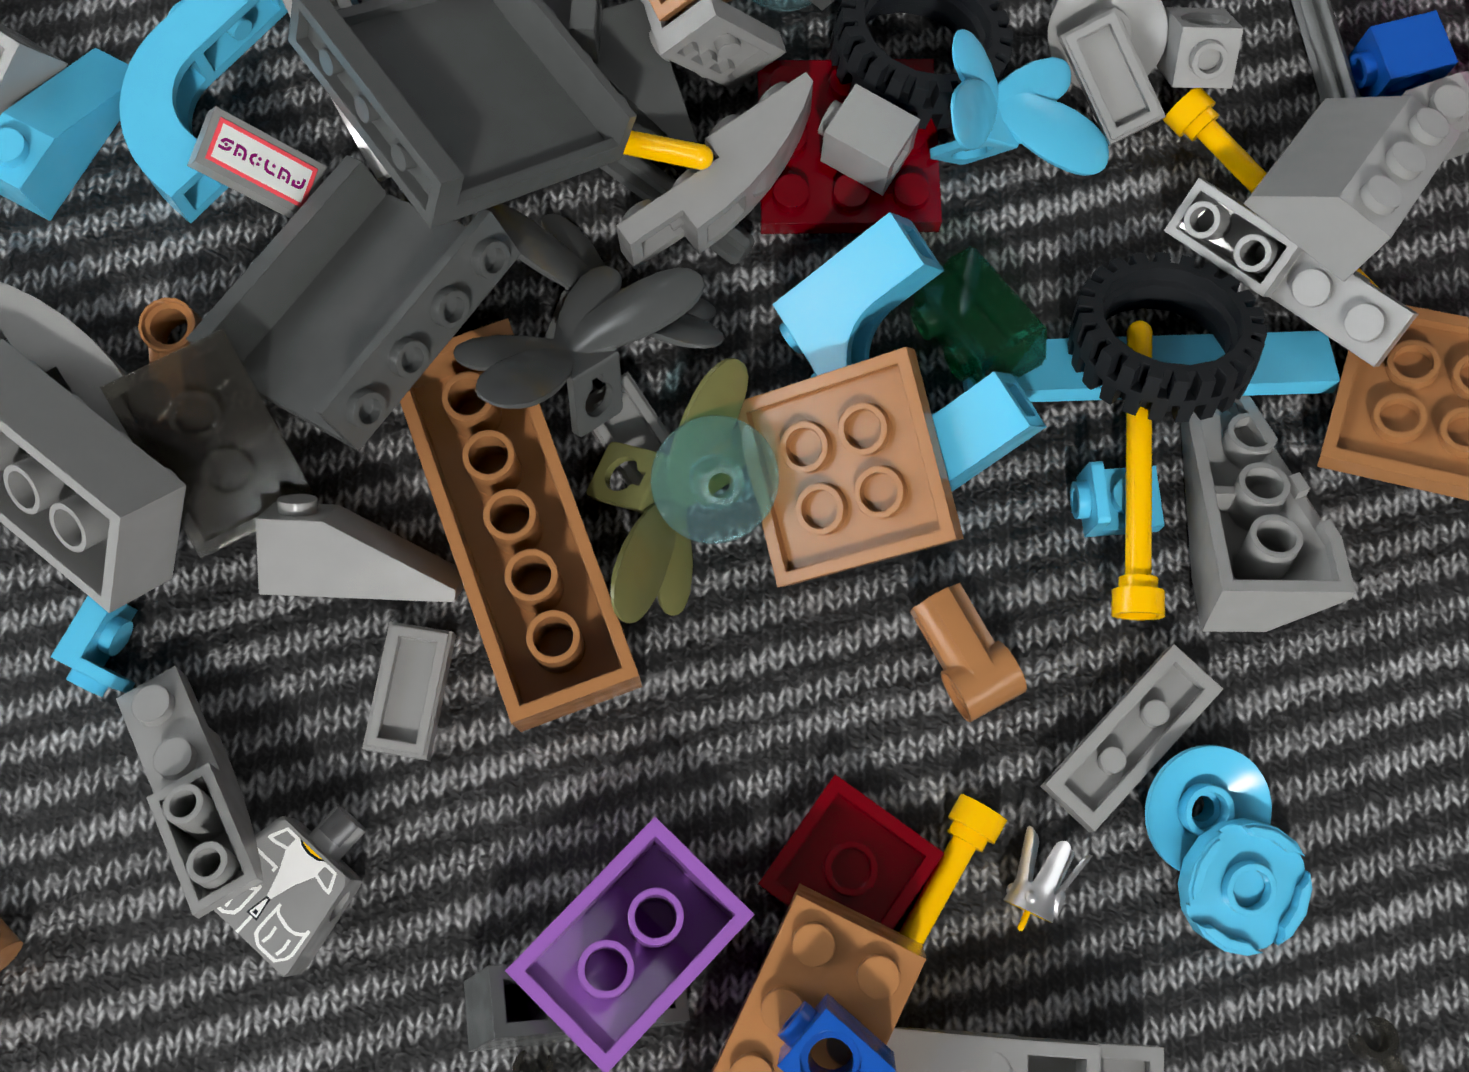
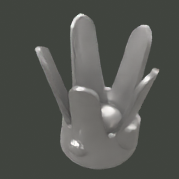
M1030 825L1026 830L1017 877L1013 883L1007 886V895L1003 899L1024 910L1017 927L1019 931L1024 930L1030 914L1053 923L1054 917L1059 916L1066 898L1065 890L1092 858V855H1086L1061 885L1074 858V851L1067 841H1060L1053 847L1033 881L1039 837Z

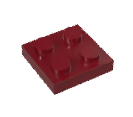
M835 774L757 885L789 907L800 883L882 925L894 929L944 855V852Z

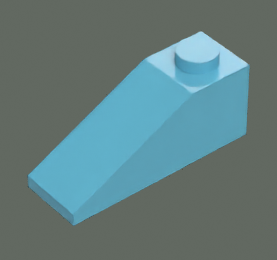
M94 48L2 112L0 115L1 196L51 221L120 121V92L129 64Z

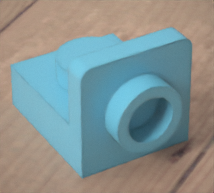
M1103 461L1089 462L1076 477L1077 481H1073L1070 487V505L1073 517L1075 519H1082L1084 537L1125 534L1126 468L1104 469ZM1152 466V532H1158L1165 524L1156 466Z
M87 596L51 655V658L72 668L66 680L100 697L104 696L108 687L124 693L132 690L135 682L104 666L110 656L117 655L127 644L133 631V623L131 621L138 610L125 604L108 613L92 598Z

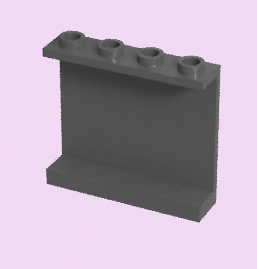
M346 155L189 334L186 340L225 377L355 450L360 451L521 253L493 213L487 209L479 211L468 226L452 221L430 229L411 203L387 194L361 160Z

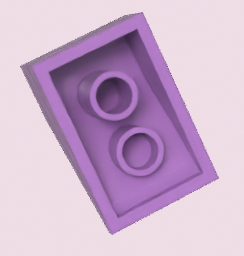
M654 817L505 972L602 1072H609L755 914L671 831Z

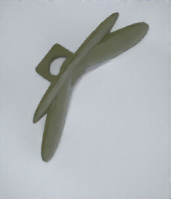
M726 358L722 360L699 383L682 416L670 456L619 442H611L607 446L587 488V495L593 500L642 514L630 530L621 547L611 577V604L614 613L624 623L630 624L640 620L647 613L656 597L662 610L672 616L680 614L687 604L691 592L693 556L686 508L716 493L729 484L747 466L738 427H734L745 400L749 377L747 367L739 359ZM626 461H635L637 463V470L644 475L640 485L630 484L623 490L613 491L610 487V478L615 468Z

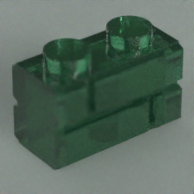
M972 246L948 258L946 264L942 266L944 271L913 294L914 306L910 308V315L915 327L926 340L936 337L944 347V357L950 370L960 381L970 378L975 385L994 371L1013 374V376L1019 378L1042 365L1046 359L1047 328L979 251Z

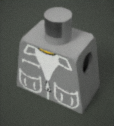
M336 805L313 831H310L302 822L295 818L282 816L274 820L255 835L261 861L263 882L221 905L214 911L283 977L302 974L310 965L362 884V879L341 858L363 836L366 829L339 805Z

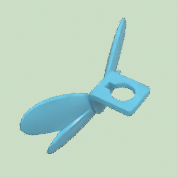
M961 29L956 31L952 44V58L961 83L954 89L950 105L952 129L956 140L930 148V159L964 165L1016 149L1019 144H1023L1041 159L1072 174L1090 176L1105 169L1109 159V149L1103 133L1084 115L1061 102H1057L1066 93L1071 83V70L1065 60L1050 57L1031 61L1014 70L998 83L991 62L979 40L968 30Z

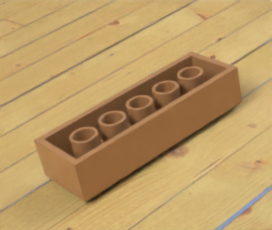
M507 318L452 337L402 398L400 404L510 722L520 732L643 686L621 624L614 613L610 594L540 404L528 408L507 409L496 407L483 401L477 396L475 389L479 376L485 371L467 368L454 358L453 352L455 347L469 339L492 335H514Z

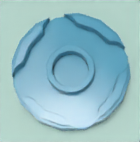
M1246 818L1219 822L1198 836L1183 858L1177 883L1181 910L1193 931L1225 952L1244 956L1263 953L1259 949L1267 948L1272 943L1279 946L1292 937L1307 915L1312 893L1311 874L1305 870L1304 861L1300 856H1304L1298 843L1275 826Z

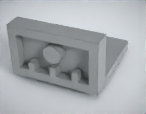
M640 0L644 4L651 26L649 37L655 51L664 60L672 61L697 73L702 78H708L727 88L734 89L786 53L779 31L721 0H697L687 6L684 12L673 21H659L649 0Z

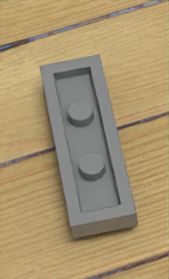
M1175 644L1166 648L1040 787L1088 832L1096 831L1219 695L1223 688Z

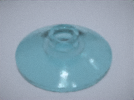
M703 416L679 426L661 444L651 469V492L660 515L676 532L688 539L701 543H726L750 533L768 515L778 492V465L769 443L752 426L729 416ZM718 473L728 474L730 478L728 490L720 495L711 494L708 489L710 479Z

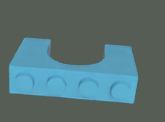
M889 212L772 305L783 321L779 325L783 338L795 352L804 354L814 370V373L811 375L812 378L869 359L872 339L882 320L894 308L941 274L944 269L913 222ZM996 371L932 414L952 492L1047 427L1013 374Z

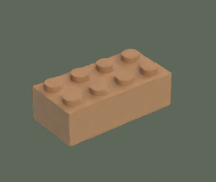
M799 883L711 1072H783L777 1066L780 1048L785 1043L777 1036L780 1029L803 1002L807 1001L815 1008L827 993L887 1045L926 961L923 944ZM836 1038L822 1039L810 1050L814 1061L826 1069H838L844 1066L852 1056L850 1048L843 1041Z

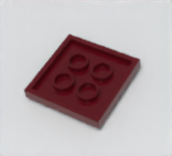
M894 59L916 71L934 73L933 59ZM775 60L757 72V104L762 95L779 82L785 81L790 83L805 72L813 80L811 112L802 137L788 164L771 189L760 200L761 234L863 233L889 212L911 220L919 232H939L942 224L939 161L930 159L929 151L930 148L938 146L937 129L932 118L926 129L917 130L912 151L882 196L820 161L824 137L818 134L821 120L834 100L843 104L849 95L851 83L843 85L840 83L836 76L838 66H832L831 60Z

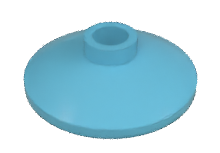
M1218 745L1191 747L1168 760L1153 779L1145 803V824L1149 839L1159 856L1178 871H1181L1183 858L1198 836L1217 823L1246 818L1270 824L1272 816L1270 791L1264 776L1257 766L1243 754ZM1202 796L1204 800L1203 810L1199 815L1192 817L1193 805Z

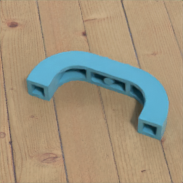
M181 0L171 8L167 17L147 35L128 65L121 87L119 102L120 122L125 142L135 162L161 196L189 223H192L229 188L187 166L197 141L192 132V118L196 104L203 92L288 13L282 0Z

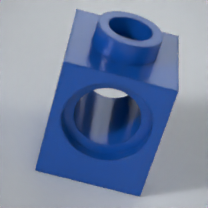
M1437 10L1369 27L1348 56L1357 89L1360 90L1362 97L1402 96L1409 89L1446 77L1458 63Z
M828 993L815 1008L807 1001L803 1002L785 1022L777 1035L785 1042L780 1048L777 1064L783 1072L896 1071L894 1052ZM836 1038L843 1041L850 1048L852 1056L844 1066L838 1069H826L814 1061L810 1050L822 1039Z

